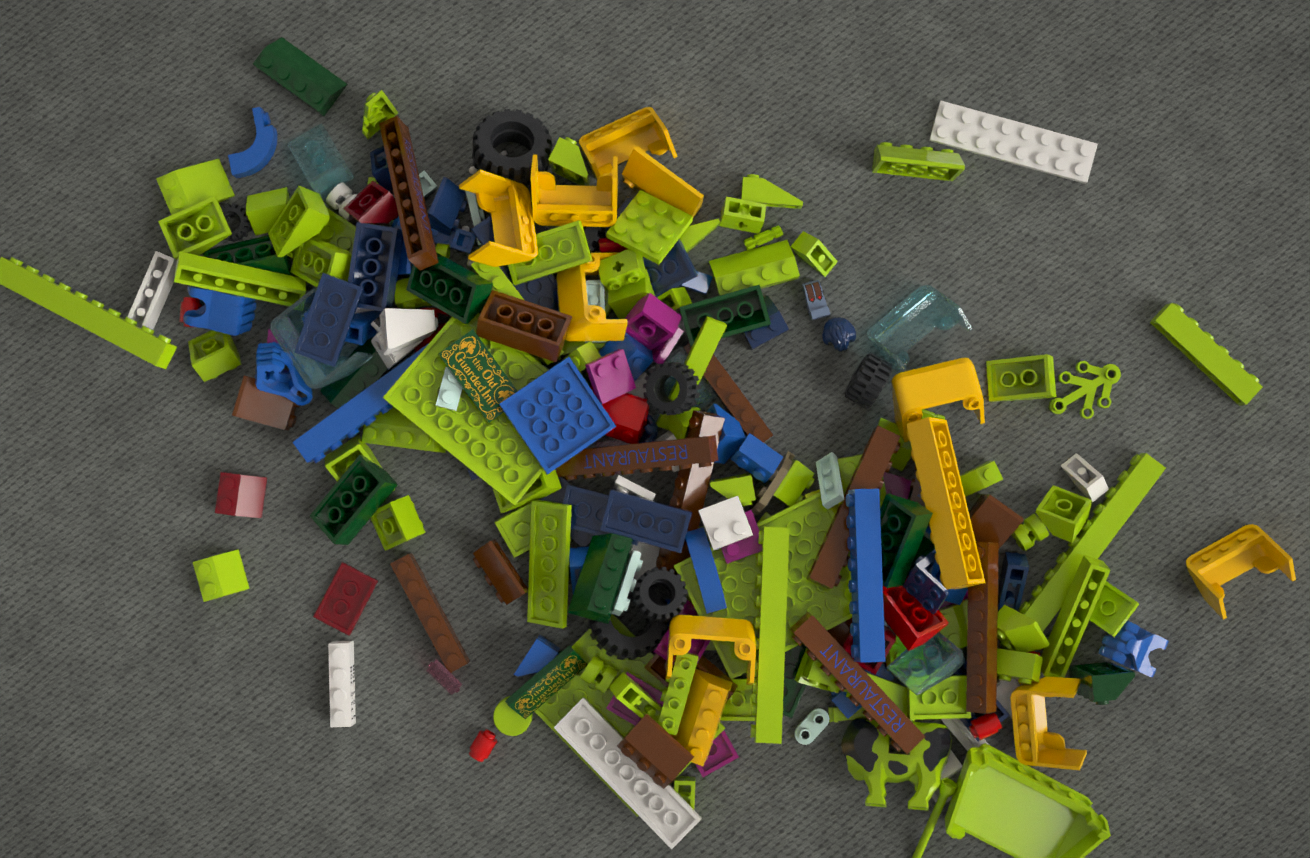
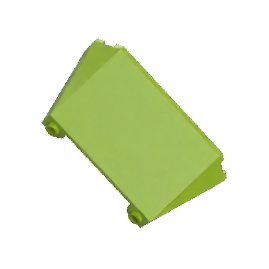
M986 743L978 748L973 747L968 750L957 781V789L954 795H952L945 816L946 833L950 837L962 839L966 832L1015 858H1084L1111 836L1108 821L1102 814L1097 815L1092 809L1091 805L1093 803L1088 797L1034 768L1020 763L1017 759Z

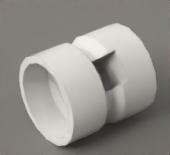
M342 182L329 193L326 202L333 209H339V214L343 218L351 221L354 218L345 212L343 208L357 194L352 195L353 191Z

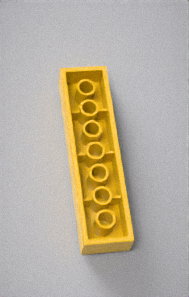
M927 417L906 424L908 429L906 434L911 442V456L916 464L917 480L921 485V499L925 503L926 509L933 513L929 521L931 528L930 538L935 545V559L941 571L940 581L946 589H961L985 583L984 574L947 420Z

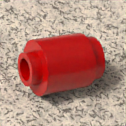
M183 297V302H181L180 322L184 323V327H193L185 324L183 316L188 310H198L201 308L200 299Z
M987 713L970 721L971 726L968 727L973 738L978 737L979 740H983L997 733L1002 728V725L995 713Z
M487 729L479 731L470 746L469 755L475 760L483 762L484 759L488 758L497 743L496 735Z

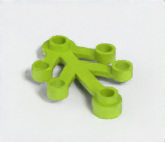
M1086 361L1078 362L1075 367L1076 371L1081 374L1088 372L1098 375L1093 380L1073 376L1067 371L1060 373L1058 376L1060 383H1070L1082 387L1062 399H1052L1049 402V410L1053 414H1061L1066 410L1067 405L1086 394L1083 408L1080 410V416L1083 419H1090L1094 415L1092 405L1096 388L1102 384V394L1097 400V405L1100 408H1108L1111 405L1109 396L1112 384L1117 383L1121 377L1120 369L1114 364H1107L1100 368L1089 365ZM1081 363L1086 366L1084 371L1080 370ZM1110 370L1114 373L1112 378L1108 376ZM1063 374L1068 376L1066 382L1062 379ZM1103 398L1107 400L1106 406L1101 404ZM1057 402H1060L1062 405L1060 410L1055 407ZM1085 409H1088L1090 412L1088 417L1084 415Z

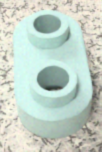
M822 708L813 709L795 728L794 736L796 740L803 745L813 742L828 725V713ZM817 716L823 717L820 723L815 721ZM808 731V737L803 738L801 736L802 732Z

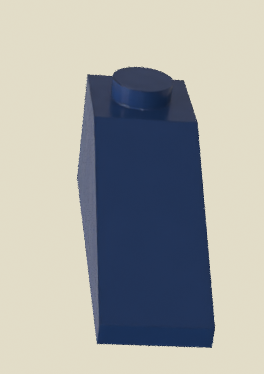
M1005 552L1000 577L998 611L1006 605L1019 612L1029 571L1026 554Z

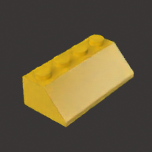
M695 669L677 735L671 734V736L694 756L690 762L704 766L733 682Z

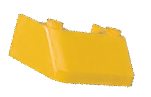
M645 107L579 139L581 149L596 180L603 173H613V156H618V164L629 159L635 146L644 152L649 150L652 154L662 155L669 150L673 158L678 157L667 128L652 107Z
M533 155L531 192L534 221L542 226H562L578 220L581 221L583 227L613 226L617 221L618 156H613V173L601 174L597 178V186L555 185V177L551 173L538 171L537 155Z
M483 170L477 171L459 185V189L475 193L478 206L490 212L492 217L495 243L489 241L468 255L469 260L499 267L530 261L538 255L530 193L526 186Z
M591 253L593 261L557 272L559 312L572 316L565 340L624 341L628 323L627 319H606V313L602 307L588 305L585 275H599L600 260L617 253Z
M959 358L901 372L892 378L895 422L904 442H908L906 424L921 420L923 415L922 409L962 400L964 408L974 410L980 424L985 423L984 399L975 367L969 358Z
M1254 524L1243 526L1189 556L1186 560L1187 570L1202 597L1223 620L1227 616L1223 602L1225 594L1221 585L1253 567L1265 574L1280 569L1292 582L1296 580L1292 557L1259 526Z
M676 615L671 619L666 679L672 677L673 655L681 656L688 653L691 648V639L734 642V653L737 658L748 661L746 685L754 683L756 643L755 629L750 621L692 615Z
M1043 677L1039 679V683L1031 682V685L1024 684L1013 690L1010 697L1016 758L1020 763L1029 766L1069 770L1081 769L1087 755V750L1065 748V740L1060 734L1048 732L1045 697L1074 698L1081 684V679Z

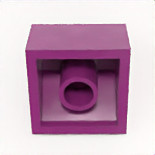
M648 293L635 304L625 317L628 321L626 333L649 350H653L675 335L682 316L657 297Z

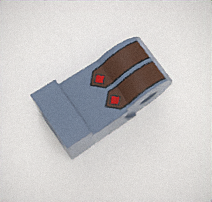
M819 280L802 284L810 320L813 321L829 316L830 311L822 293Z

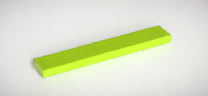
M708 316L684 363L689 366L688 369L695 371L694 376H698L697 385H699L727 327L726 323ZM677 380L668 396L672 401L677 398L680 391ZM660 414L656 422L657 426L669 430L667 423L670 415Z

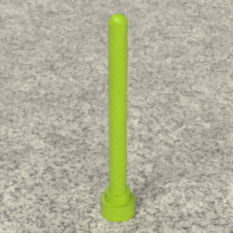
M949 778L941 779L940 795L912 858L922 857L947 798L954 795L957 789L956 782Z

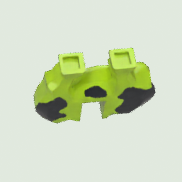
M865 718L853 720L844 732L841 746L847 761L848 771L855 780H864L868 787L869 795L865 800V805L886 807L885 797L887 794L885 783H900L909 780L915 785L916 793L908 801V809L929 811L928 801L941 785L942 772L948 762L952 740L948 728L938 723L911 721L923 733L925 738L910 751V755L890 754V737L888 734L884 737L876 729L878 724L875 720L871 722Z

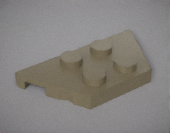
M788 451L766 485H761L755 493L757 499L749 509V511L752 510L754 517L766 507L789 472L793 462L792 459L795 457L791 452Z

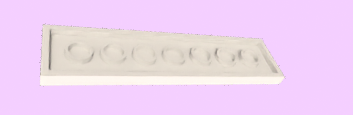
M944 101L939 102L929 141L1084 184L1088 182L1098 145L1097 143Z
M584 697L554 727L671 849L702 819L670 785L663 789L655 784L648 774L641 771L636 763L621 752L617 745L623 737Z

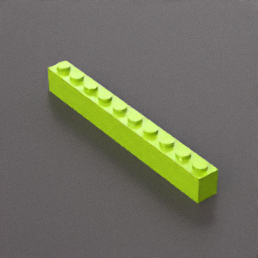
M3 257L0 258L1 285L157 367L167 368L177 349V346L170 343V338L161 334L156 336L153 334L155 332L153 329L144 325L142 328L138 327L137 321L129 317L121 318L120 312L109 308V310L104 309L103 303L94 299L91 302L87 300V295L79 291L71 292L72 287L62 282L59 285L54 283L55 278L43 274V276L39 275V270L29 265L27 267L22 266L23 262L14 257H11L10 260Z
M1147 453L1136 454L1131 459L1130 468L1127 471L1124 470L1118 476V484L1115 488L1111 487L1106 492V500L1103 504L1099 503L1094 508V516L1091 520L1087 519L1078 537L1076 536L1072 543H1068L1070 547L1066 553L1062 552L1057 557V565L1054 569L1050 568L1043 577L1045 580L1041 586L1037 585L1032 590L1031 595L1033 596L1029 602L1025 601L1020 606V613L1035 620L1042 632L1062 607L1083 556L1086 555L1095 559L1100 557L1166 469V467Z
M764 526L762 532L759 531L758 544H762L761 553L758 552L757 565H761V574H757L756 586H760V595H756L755 602L756 608H759V616H755V629H758V638H755L757 651L755 672H757L756 681L752 684V694H756V701L751 705V716H755V725L751 724L750 737L754 738L755 743L782 744L789 528Z

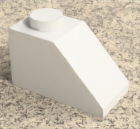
M1077 453L1061 465L1078 489L1088 499H1091L1092 502L1109 490L1103 475Z

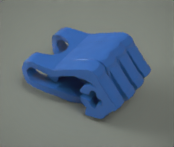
M188 285L187 291L189 295L203 300L205 305L198 310L186 311L183 316L185 324L233 336L251 330V321L255 318V312L253 311L256 309V302L254 301L256 299Z
M276 342L258 344L255 360V384L257 389L284 396L297 405L304 406L310 403L313 397L312 389L309 387L313 381L312 372L299 363L294 355L285 352L283 345ZM284 365H287L289 370H283ZM301 376H306L307 379L303 380ZM297 391H301L307 396L303 398L299 397L297 395Z
M1126 621L1115 637L1108 633L1107 636L1103 637V646L1100 647L1098 654L1153 678L1156 668L1150 664L1149 653L1157 648L1165 650L1169 641L1140 628V626L1132 622Z

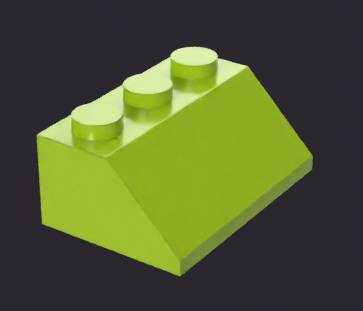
M559 137L548 159L552 172L578 185L591 186L579 146L576 145L577 142L568 137L565 139Z

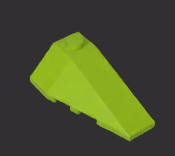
M382 90L369 95L366 99L367 102L364 103L362 133L368 140L380 130L379 123L398 114V111Z

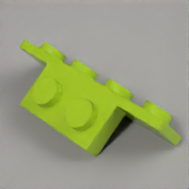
M691 653L681 656L677 655L672 670V677L666 679V682H669L668 689H663L660 701L664 702L658 724L669 734L677 735L698 662V655Z

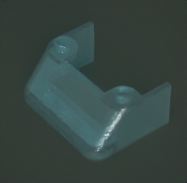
M924 285L868 330L867 336L884 359L892 364V368L901 373L907 371L905 366L910 360L906 351L935 327L940 330H949L957 323L968 331H971L972 327L959 305L931 285Z
M312 288L271 322L270 329L284 352L292 360L294 367L306 385L310 388L319 389L349 376L373 356L371 353L357 352L350 358L340 356L336 367L294 353L304 326L302 317H305L304 312L310 309L317 288Z

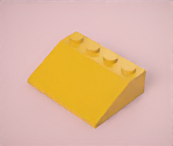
M634 147L622 173L623 183L631 189L636 187L638 190H642L694 218L702 207L704 195L639 147Z

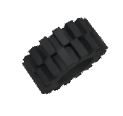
M227 203L225 207L221 205L220 207L225 219L231 215H236L240 220L239 227L231 230L232 234L225 238V240L232 242L243 240V237H247V233L251 232L252 229L250 228L251 223L246 214V209L234 203L232 205Z

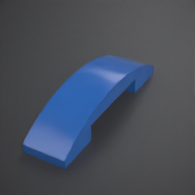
M399 216L393 221L391 228L401 229ZM431 228L435 244H449L450 249L467 254L471 253L476 238L474 233L457 228L456 231L452 230L451 235H447Z
M703 527L688 531L685 540L706 614L726 609L722 586L705 529Z

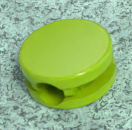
M508 696L502 699L496 706L493 720L496 728L501 733L508 736H517L527 730L532 721L533 713L524 719L507 705L505 701L510 697Z

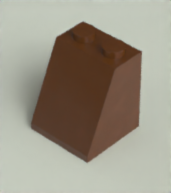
M244 375L232 416L287 431L290 430V427L293 428L297 416L294 415L296 408H299L301 405H297L284 396L260 391L256 387V379ZM297 391V395L302 397L300 396L301 391Z
M981 494L969 511L975 541L999 543L998 550L1024 520V518L990 494Z

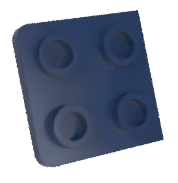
M931 551L927 556L921 555L915 561V566L908 573V578L903 587L926 610L935 614L949 592L929 573L936 561L935 554Z

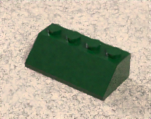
M283 37L266 46L253 63L260 72L323 117L348 85Z
M269 235L211 248L203 253V257L290 275L291 264L289 256L286 254L282 258L277 257Z
M437 253L439 262L422 270L413 265L406 290L464 324H468L483 309L490 296L493 283Z
M760 284L679 307L690 347L693 346L707 316L726 323L727 327L721 339L771 325Z
M374 337L368 339L363 345H358L320 390L337 409L394 368V366L390 369L386 367L371 342Z
M359 455L311 513L310 517L333 544L348 545L398 484L386 470L363 455Z
M889 493L885 495L880 508L883 586L886 588L904 585L933 514L918 502Z
M613 533L592 537L568 613L609 624L633 549L632 538Z
M1111 662L1069 666L1070 678L1081 679V684L1076 693L1089 699L1091 702H1096V705L1109 704V701L1116 700L1135 677V672Z

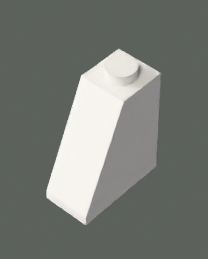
M385 308L380 314L382 355H389L430 337L438 327V320L434 315V310Z

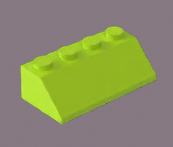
M788 240L709 261L718 296L759 284L760 288L763 289L796 280L800 277L795 256Z

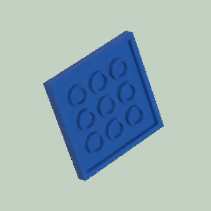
M567 357L499 404L546 474L555 470L616 427L570 357Z

